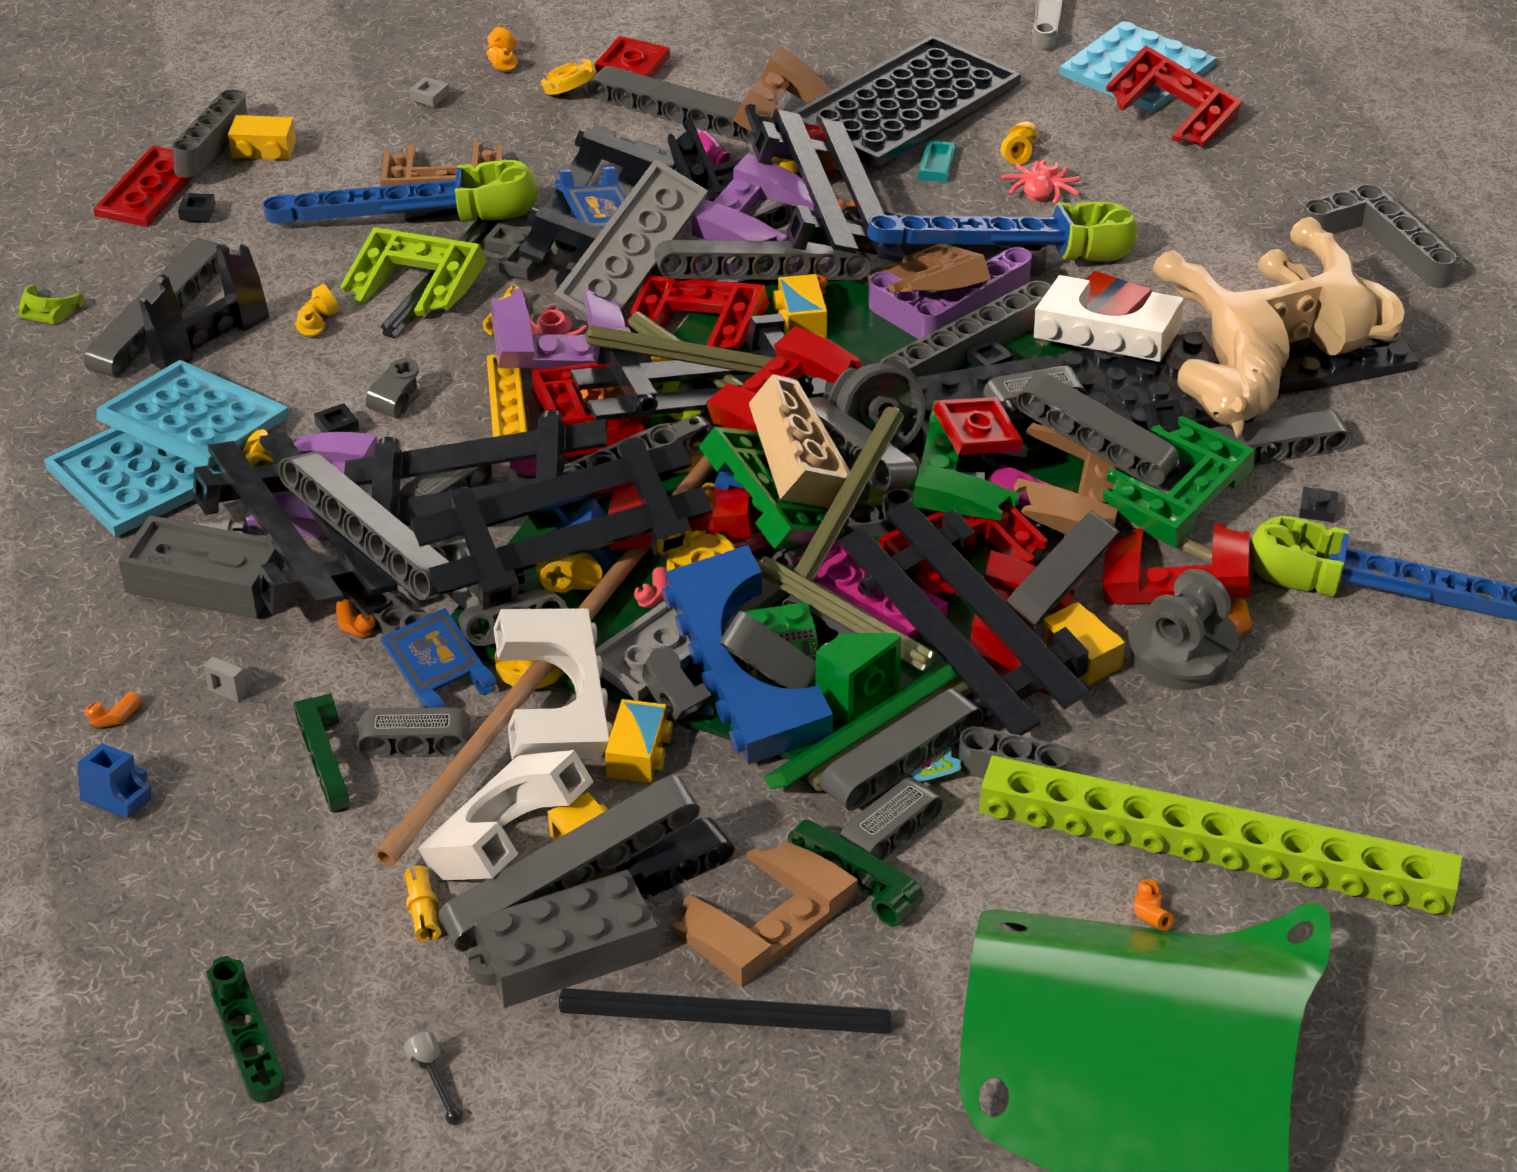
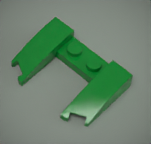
M932 408L925 449L915 483L913 504L917 508L941 512H949L955 509L960 515L1000 521L1003 518V511L999 506L1002 503H1007L1016 507L1019 503L1020 493L982 478L956 471L959 455ZM1023 444L1021 451L999 452V454L1027 458L1028 447L1026 444Z
M1183 416L1178 417V424L1181 429L1169 433L1160 425L1151 428L1152 434L1174 446L1178 456L1194 466L1167 494L1113 468H1110L1107 472V481L1114 484L1112 492L1103 490V500L1112 507L1117 508V511L1129 521L1174 548L1195 529L1197 516L1227 486L1235 489L1254 469L1255 449Z
M714 427L699 445V448L717 472H733L735 481L743 486L753 498V505L763 512L755 524L774 549H794L809 545L829 509L818 506L794 505L791 501L780 500L773 476L767 470L770 467L758 431ZM844 529L841 530L837 539L845 533Z

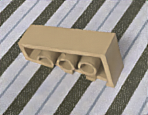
M772 374L749 402V406L780 500L829 509L850 470L798 380Z

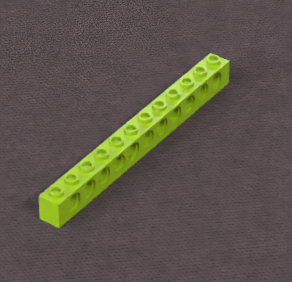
M991 756L980 791L979 813L990 815L996 819L1006 818L1024 822L1033 827H1047L1065 831L1074 836L1083 835L1102 839L1110 844H1124L1143 848L1151 853H1166L1183 857L1188 861H1202L1220 865L1229 870L1239 869L1257 873L1270 879L1280 878L1302 883L1307 887H1321L1339 891L1348 896L1376 899L1389 905L1399 904L1422 909L1430 914L1440 913L1451 916L1458 889L1462 862L1461 855L1003 757Z

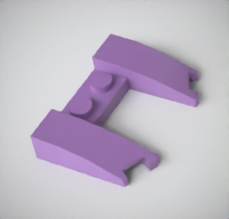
M746 154L734 167L733 180L713 202L705 200L692 214V236L705 240L787 241V235L746 213L760 197L793 206H807L811 211L815 210V206L801 177L772 162L770 165L759 163L756 156Z
M522 288L512 290L511 296L501 300L491 299L490 305L498 368H553L596 363L593 358L595 346L586 343V335H543L531 333ZM585 290L584 301L588 327L591 325L611 329L625 327L618 301L609 302L594 296L595 292Z
M325 432L299 436L294 445L301 454L309 452L319 453L344 474L345 461L374 456L377 437L376 435L355 432ZM272 494L301 535L325 540L329 539L302 500L295 494ZM253 515L246 518L249 526L260 527Z

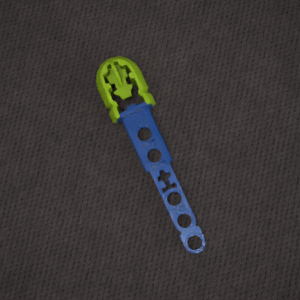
M498 160L479 163L476 168L471 164L458 165L456 180L311 192L296 196L294 194L277 195L267 198L262 205L265 218L270 223H289L295 220L312 221L450 208L458 209L461 222L474 221L477 217H480L482 220H504L523 216L532 209L537 199L538 184L532 170L522 162Z
M1058 202L1054 207L1051 217L905 215L898 218L897 215H877L871 217L869 221L867 236L875 242L884 244H901L905 242L909 244L1055 245L1064 260H1077L1081 256L1085 260L1116 261L1127 255L1133 248L1137 240L1138 227L1133 214L1119 204L1110 202H1081L1072 206L1070 203Z
M1279 516L1273 517L1259 525L1250 540L1251 560L1254 561L1253 568L1262 579L1278 586L1302 591H1310L1315 588L1318 594L1334 597L1341 581L1517 621V604L1513 602L1517 601V585L1348 548L1349 531L1346 529L1333 527L1327 531L1325 526L1320 523L1296 517ZM1370 569L1381 570L1385 572L1386 575L1375 574L1371 572ZM1405 577H1414L1422 583L1411 582ZM1477 593L1488 594L1492 596L1494 599H1485L1479 596Z

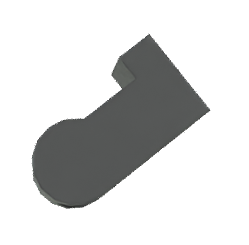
M661 647L651 652L641 670L643 681L658 704H666L667 717L674 725L702 709L710 698L711 693L703 683L694 687L680 668L679 656L673 650Z

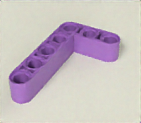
M1020 247L1007 249L986 262L990 280L966 287L938 290L931 295L923 291L890 292L888 284L901 278L890 272H877L869 280V308L877 315L919 340L1029 283L1032 260L1031 252Z

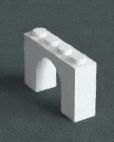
M1059 275L1035 309L1034 338L1160 362L1181 328L1184 298L1152 292L1144 306L1135 313L1122 316L1101 315L1088 310L1090 280Z
M501 609L494 625L498 661L541 660L552 663L561 668L570 677L576 691V700L561 708L514 710L507 726L511 759H515L518 755L575 750L580 760L602 758L612 732L611 722H606L607 692L600 685L599 678L602 674V660L600 655L595 653L594 645L597 641L596 624L590 621L589 609Z
M575 750L518 755L416 849L437 880L492 879L518 855V852L503 830V826L534 809L569 806L594 781Z

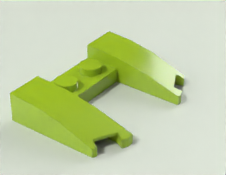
M373 227L340 287L344 292L353 291L356 294L354 297L355 302L364 305L386 282L398 264L436 270L414 309L416 316L426 315L427 311L441 308L449 310L476 280L487 262V258L480 244Z

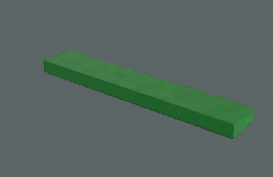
M951 665L930 670L764 776L763 778L769 789L789 786L955 679L956 674Z

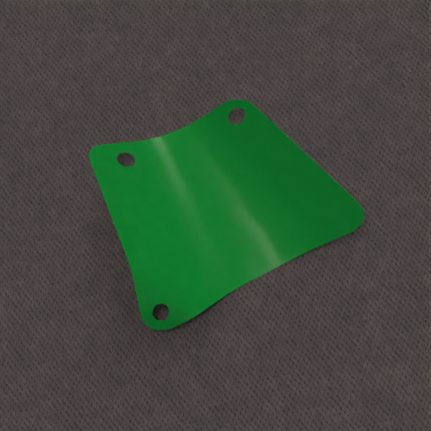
M1307 903L1299 905L1281 917L1241 931L1205 935L1172 930L1161 931L1156 928L1001 909L983 911L979 916L974 939L961 1039L959 1084L961 1101L974 1127L985 1138L1050 1172H1289L1290 1105L1298 1038L1306 1004L1328 963L1331 941L1330 915L1326 908L1320 904ZM1304 921L1312 922L1314 931L1308 940L1298 944L1288 941L1287 934L1294 926ZM1002 923H1016L1027 927V930L1012 932L1001 929L998 925ZM992 1078L1002 1080L1009 1092L1008 1106L997 1117L986 1115L979 1103L981 1087L987 1080Z

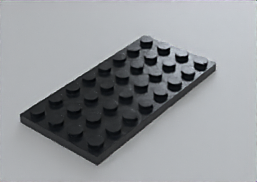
M930 35L792 112L800 114L804 125H820L821 118L842 122L859 159L870 166L878 168L1020 84L1021 73L935 35Z

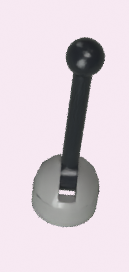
M431 1032L418 1033L409 1038L404 1044L403 1050L405 1055L415 1068L427 1069L447 1111L445 1114L447 1123L457 1125L462 1120V1112L458 1108H454L435 1067L440 1056L438 1041Z

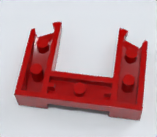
M1147 45L1107 84L1105 89L1107 92L1114 94L1118 100L1117 106L1122 111L1139 100L1155 85L1196 108L1195 112L1172 135L1171 140L1175 142L1184 140L1199 143L1201 147L1213 140L1237 118L1242 103L1240 99Z
M647 276L625 322V327H628L631 332L637 333L628 325V319L632 317L634 312H641L663 328H665L675 310L718 313L720 316L706 346L723 349L736 347V349H739L747 341L751 316L764 315L769 305V299L765 286L759 284Z
M795 326L774 344L777 354L775 358L768 361L761 370L747 379L741 387L731 383L726 384L706 401L714 424L732 429L758 431L749 402L772 374L795 380L799 379L803 374H807L835 383L844 370L850 367L855 369L861 368V360L834 342Z
M596 363L532 370V392L539 409L559 411L563 416L562 421L565 425L595 421L592 414L586 415L580 402L582 401V394L573 382L570 372L575 369L607 367L608 364L597 365ZM650 416L606 420L607 446L644 431V424L641 423L649 421ZM605 447L564 453V458L590 454Z
M634 486L614 492L610 501L608 515L642 505ZM729 486V490H722L715 487L712 514L689 520L691 532L706 531V534L712 535L718 533L727 539L752 537L753 498L743 488ZM652 532L609 544L610 550L651 547Z
M1002 503L999 506L1003 511V518L1000 521L960 515L975 530L976 535L980 534L1001 553L1031 565L1034 563L1035 556L1033 553L1037 548L1045 549L1047 546V539L1015 507L1007 503ZM940 511L926 518L938 530L942 527V515L947 512ZM898 530L880 536L879 545L890 557L911 545ZM933 567L911 579L916 585L933 595L956 593Z
M1214 523L1212 565L1143 569L1145 534L1141 528L1133 530V534L1116 539L1105 552L1102 586L1106 604L1152 603L1161 595L1175 596L1174 584L1176 579L1189 569H1199L1213 575L1225 587L1230 598L1250 597V531L1239 532L1227 529L1226 525Z
M991 550L983 579L1007 602L1016 588L1030 575L1036 566ZM1074 587L1050 612L1051 614L1075 603L1072 598L1075 592ZM975 614L968 640L974 649L1000 677L1021 666V662ZM1044 687L1038 690L1039 692L1049 694Z

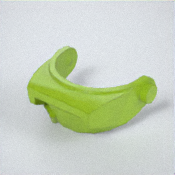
M30 284L24 289L19 305V317L49 324H58L67 319L78 307L84 305V297L79 293L63 298L37 297V286Z

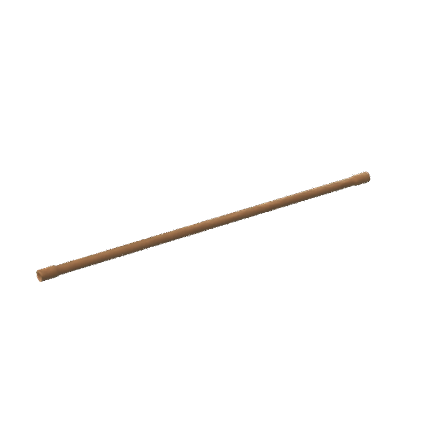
M705 455L672 495L701 487L714 471V467ZM651 547L626 549L582 602L578 609H589L590 621ZM535 660L403 821L394 827L374 852L378 862L386 867H393L413 843L414 837L507 725L514 710L520 709L555 666L554 664Z

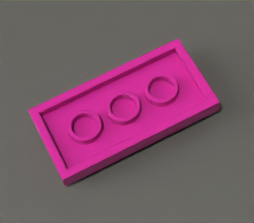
M837 539L814 581L909 638L915 640L921 634L885 595L879 599L875 596L868 599L863 594L859 586V580L864 577V571L839 545V539ZM919 587L945 616L948 603Z

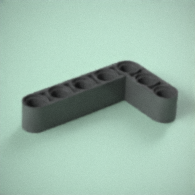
M1364 184L1306 202L1303 218L1312 217L1316 219L1324 231L1337 234L1363 226L1429 286L1444 288L1452 283L1457 259L1456 254L1380 187Z

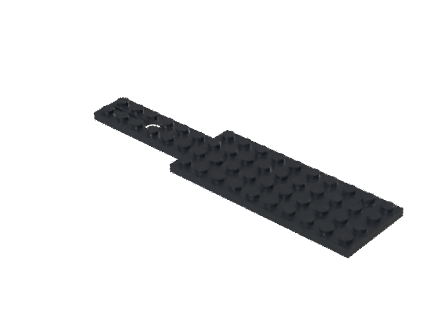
M1201 331L1176 335L1160 362L1096 349H1087L916 377L923 391L926 405L923 424L918 432L924 445L927 440L934 400L985 398L983 390L985 385L993 378L1058 366H1068L1073 369L1086 390L1088 397L1147 431L1149 430L1143 406L1149 402L1171 399L1180 400L1183 417L1207 428L1229 425H1222L1216 422L1194 398L1184 393L1177 383L1178 372L1189 359H1201L1220 364L1215 351ZM1400 335L1398 339L1390 342L1371 338L1363 347L1339 355H1327L1310 338L1289 343V358L1285 367L1282 368L1278 395L1417 370L1419 360ZM1318 353L1325 356L1328 362L1320 364L1317 359L1304 357V355ZM1028 417L1011 420L1014 427L1017 428L1023 444H1026L1028 447L1027 458L999 453L959 455L956 471L966 472L1070 453L1026 434L1031 424L1042 425L1040 422ZM1254 417L1245 420L1244 423L1253 422Z

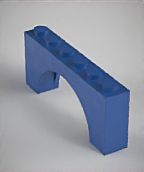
M748 545L666 572L667 587L662 588L666 606L668 609H675L677 614L675 621L681 637L687 636L691 643L688 644L692 661L695 665L701 664L704 671L702 673L703 683L710 693L715 694L718 700L715 702L718 716L722 723L728 722L732 730L729 731L732 746L736 753L742 751L748 765L824 739L833 733V713L819 685L802 689H787L765 684L742 670L732 659L727 649L719 644L725 627L734 612L748 600L762 594V572Z

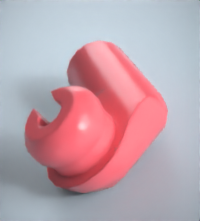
M658 567L653 570V586L643 584V590L639 587L636 588L634 597L638 601L639 606L651 609L664 601L662 588L667 587V568Z

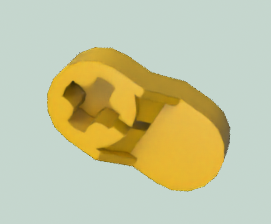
M580 553L536 566V575L547 590L566 593L572 589L590 590L596 587L602 578V569L592 555Z

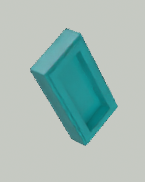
M927 140L917 180L947 183L956 152V144Z

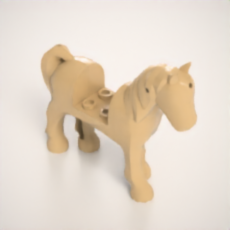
M1312 217L1302 218L1293 226L1290 237L1297 246L1311 250L1321 261L1324 271L1315 277H1311L1302 264H1294L1290 257L1280 249L1270 250L1261 257L1258 263V272L1265 279L1279 282L1282 285L1242 292L1226 290L1213 280L1209 271L1204 266L1187 263L1183 256L1174 250L1163 253L1154 263L1153 272L1156 277L1161 281L1177 283L1175 287L1178 295L1186 300L1198 302L1204 311L1212 317L1211 342L1220 364L1201 359H1189L1180 368L1177 383L1180 389L1194 398L1216 422L1222 425H1231L1236 438L1241 436L1245 420H1249L1257 414L1265 413L1270 405L1277 400L1282 368L1285 367L1289 358V343L1310 338L1327 355H1339L1363 347L1371 338L1390 342L1398 339L1401 334L1405 312L1403 303L1397 295L1378 283L1358 276L1353 270L1350 255L1338 246L1333 234L1324 231L1321 224Z

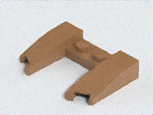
M779 45L759 79L741 103L732 121L752 132L745 111L746 105H756V115L772 117L774 108L781 110L777 104L785 91L809 103L831 89L814 70L797 56Z
M473 142V167L476 168L479 163L503 160V147L501 145L497 146V151L493 154L492 150L482 151V142ZM415 144L405 145L407 153L405 156L402 153H397L392 157L389 150L384 151L380 180L381 186L456 180L458 165L415 167Z
M947 244L932 246L904 257L902 262L893 261L871 270L872 275L877 272H890L901 278L888 284L890 292L948 290L970 286L991 279L983 254Z
M1031 424L1026 434L1081 458L1085 462L1078 493L1018 478L1014 483V490L1017 493L1027 494L1031 504L1024 506L1021 514L1066 535L1090 510L1114 526L1118 509L1103 500V490L1111 492L1113 490L1114 484L1107 481L1108 470L1113 468L1120 472L1121 469L1045 425Z
M787 841L782 842V847L762 852L758 848L747 852V858L795 895L751 928H747L721 910L688 895L682 903V909L687 911L681 922H673L671 931L739 986L743 987L856 901L858 880L820 855Z

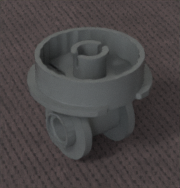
M890 357L882 358L880 363L869 364L858 370L852 367L844 370L835 383L826 381L823 398L871 431H873L887 407L898 408L904 415V419L890 443L898 450L907 446L918 434L925 417V398L913 372L900 361Z
M1189 569L1176 579L1174 584L1175 596L1161 595L1149 605L1148 610L1140 617L1139 621L1132 623L1128 629V641L1138 670L1147 679L1158 685L1179 690L1198 689L1217 681L1226 670L1230 653H1235L1239 647L1238 632L1233 622L1227 617L1231 610V601L1227 590L1218 579L1208 572L1199 569Z

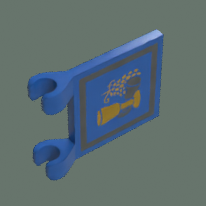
M602 167L604 176L599 177L600 185L578 187L574 185L570 169L558 170L560 179L555 180V187L563 192L575 218L603 229L626 199L619 185L615 167Z
M446 608L381 637V643L416 694L422 708L444 707L442 698L435 691L469 674L476 690L480 694L486 695L494 690L495 676L482 664Z

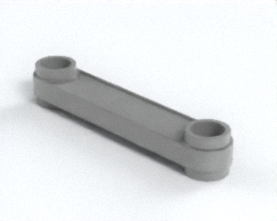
M1038 0L1032 30V44L1036 50L1050 51L1054 49L1057 43L1064 0Z

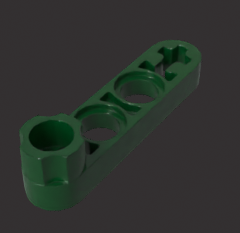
M329 693L293 702L297 723L306 748L311 753L309 756L317 778L320 777L319 783L329 811L333 812L349 807L345 783L324 727L339 724L332 694Z
M801 821L788 834L789 843L820 855L858 880L857 888L862 891L865 889L870 891L867 894L875 898L871 906L879 920L891 927L893 925L900 926L924 900V892L913 878L813 821Z
M229 956L219 957L213 961L212 967L207 970V979L214 1007L247 1094L256 1102H271L279 1098L285 1089L280 1062L247 981L244 964L240 959H231ZM237 997V1000L230 1002L229 998ZM244 1014L252 1017V1020L244 1026L230 1024L231 1020L238 1015ZM251 1045L264 1047L263 1052L255 1057L242 1055V1051ZM262 1068L265 1070L267 1079L271 1082V1084L263 1086L258 1078L257 1070Z

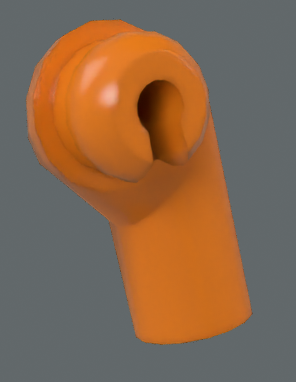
M343 599V601L336 603L338 627L341 631L358 638H365L373 633L376 621L372 615H369L366 619L365 613H360L356 617L353 603L350 600Z
M1235 599L1231 602V614L1227 617L1236 627L1238 636H1242L1250 631L1252 621L1246 600Z

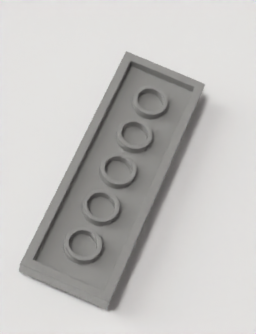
M655 159L554 293L553 300L587 320L584 292L585 290L595 292L594 296L609 302L618 301L622 313L647 276L657 265L654 258L656 246L662 241L675 240L692 217V214L706 198L708 190Z
M762 578V594L748 600L735 612L769 608L789 593ZM663 601L597 647L595 653L600 655L602 660L601 677L636 701H641L651 694L643 681L641 670L649 655L655 649L663 647L673 650L679 656L680 668L682 670L691 665L693 661L688 648V644L691 643L687 636L681 637L675 621V616H677L675 609H668L665 601ZM735 612L729 619L725 627L724 634L730 626V624L732 623V621L734 620Z

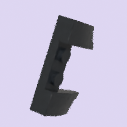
M746 105L745 111L754 140L762 121L773 123L776 131L783 133L776 117L778 109L774 108L772 117L756 115V105ZM689 118L683 123L686 132L678 139H675V136L670 133L667 138L676 171L708 190L704 201L709 200L713 202L733 180V169L742 159L712 166L693 120ZM798 169L796 175L802 178L801 173Z
M225 244L216 246L225 297L183 319L170 279L164 274L156 280L161 288L158 296L151 303L144 297L139 299L152 364L163 370L178 360L188 363L193 360L192 350L203 346L223 333L229 332L236 326L246 331L269 318L260 277L250 250L246 245L240 244V254H230L229 247Z

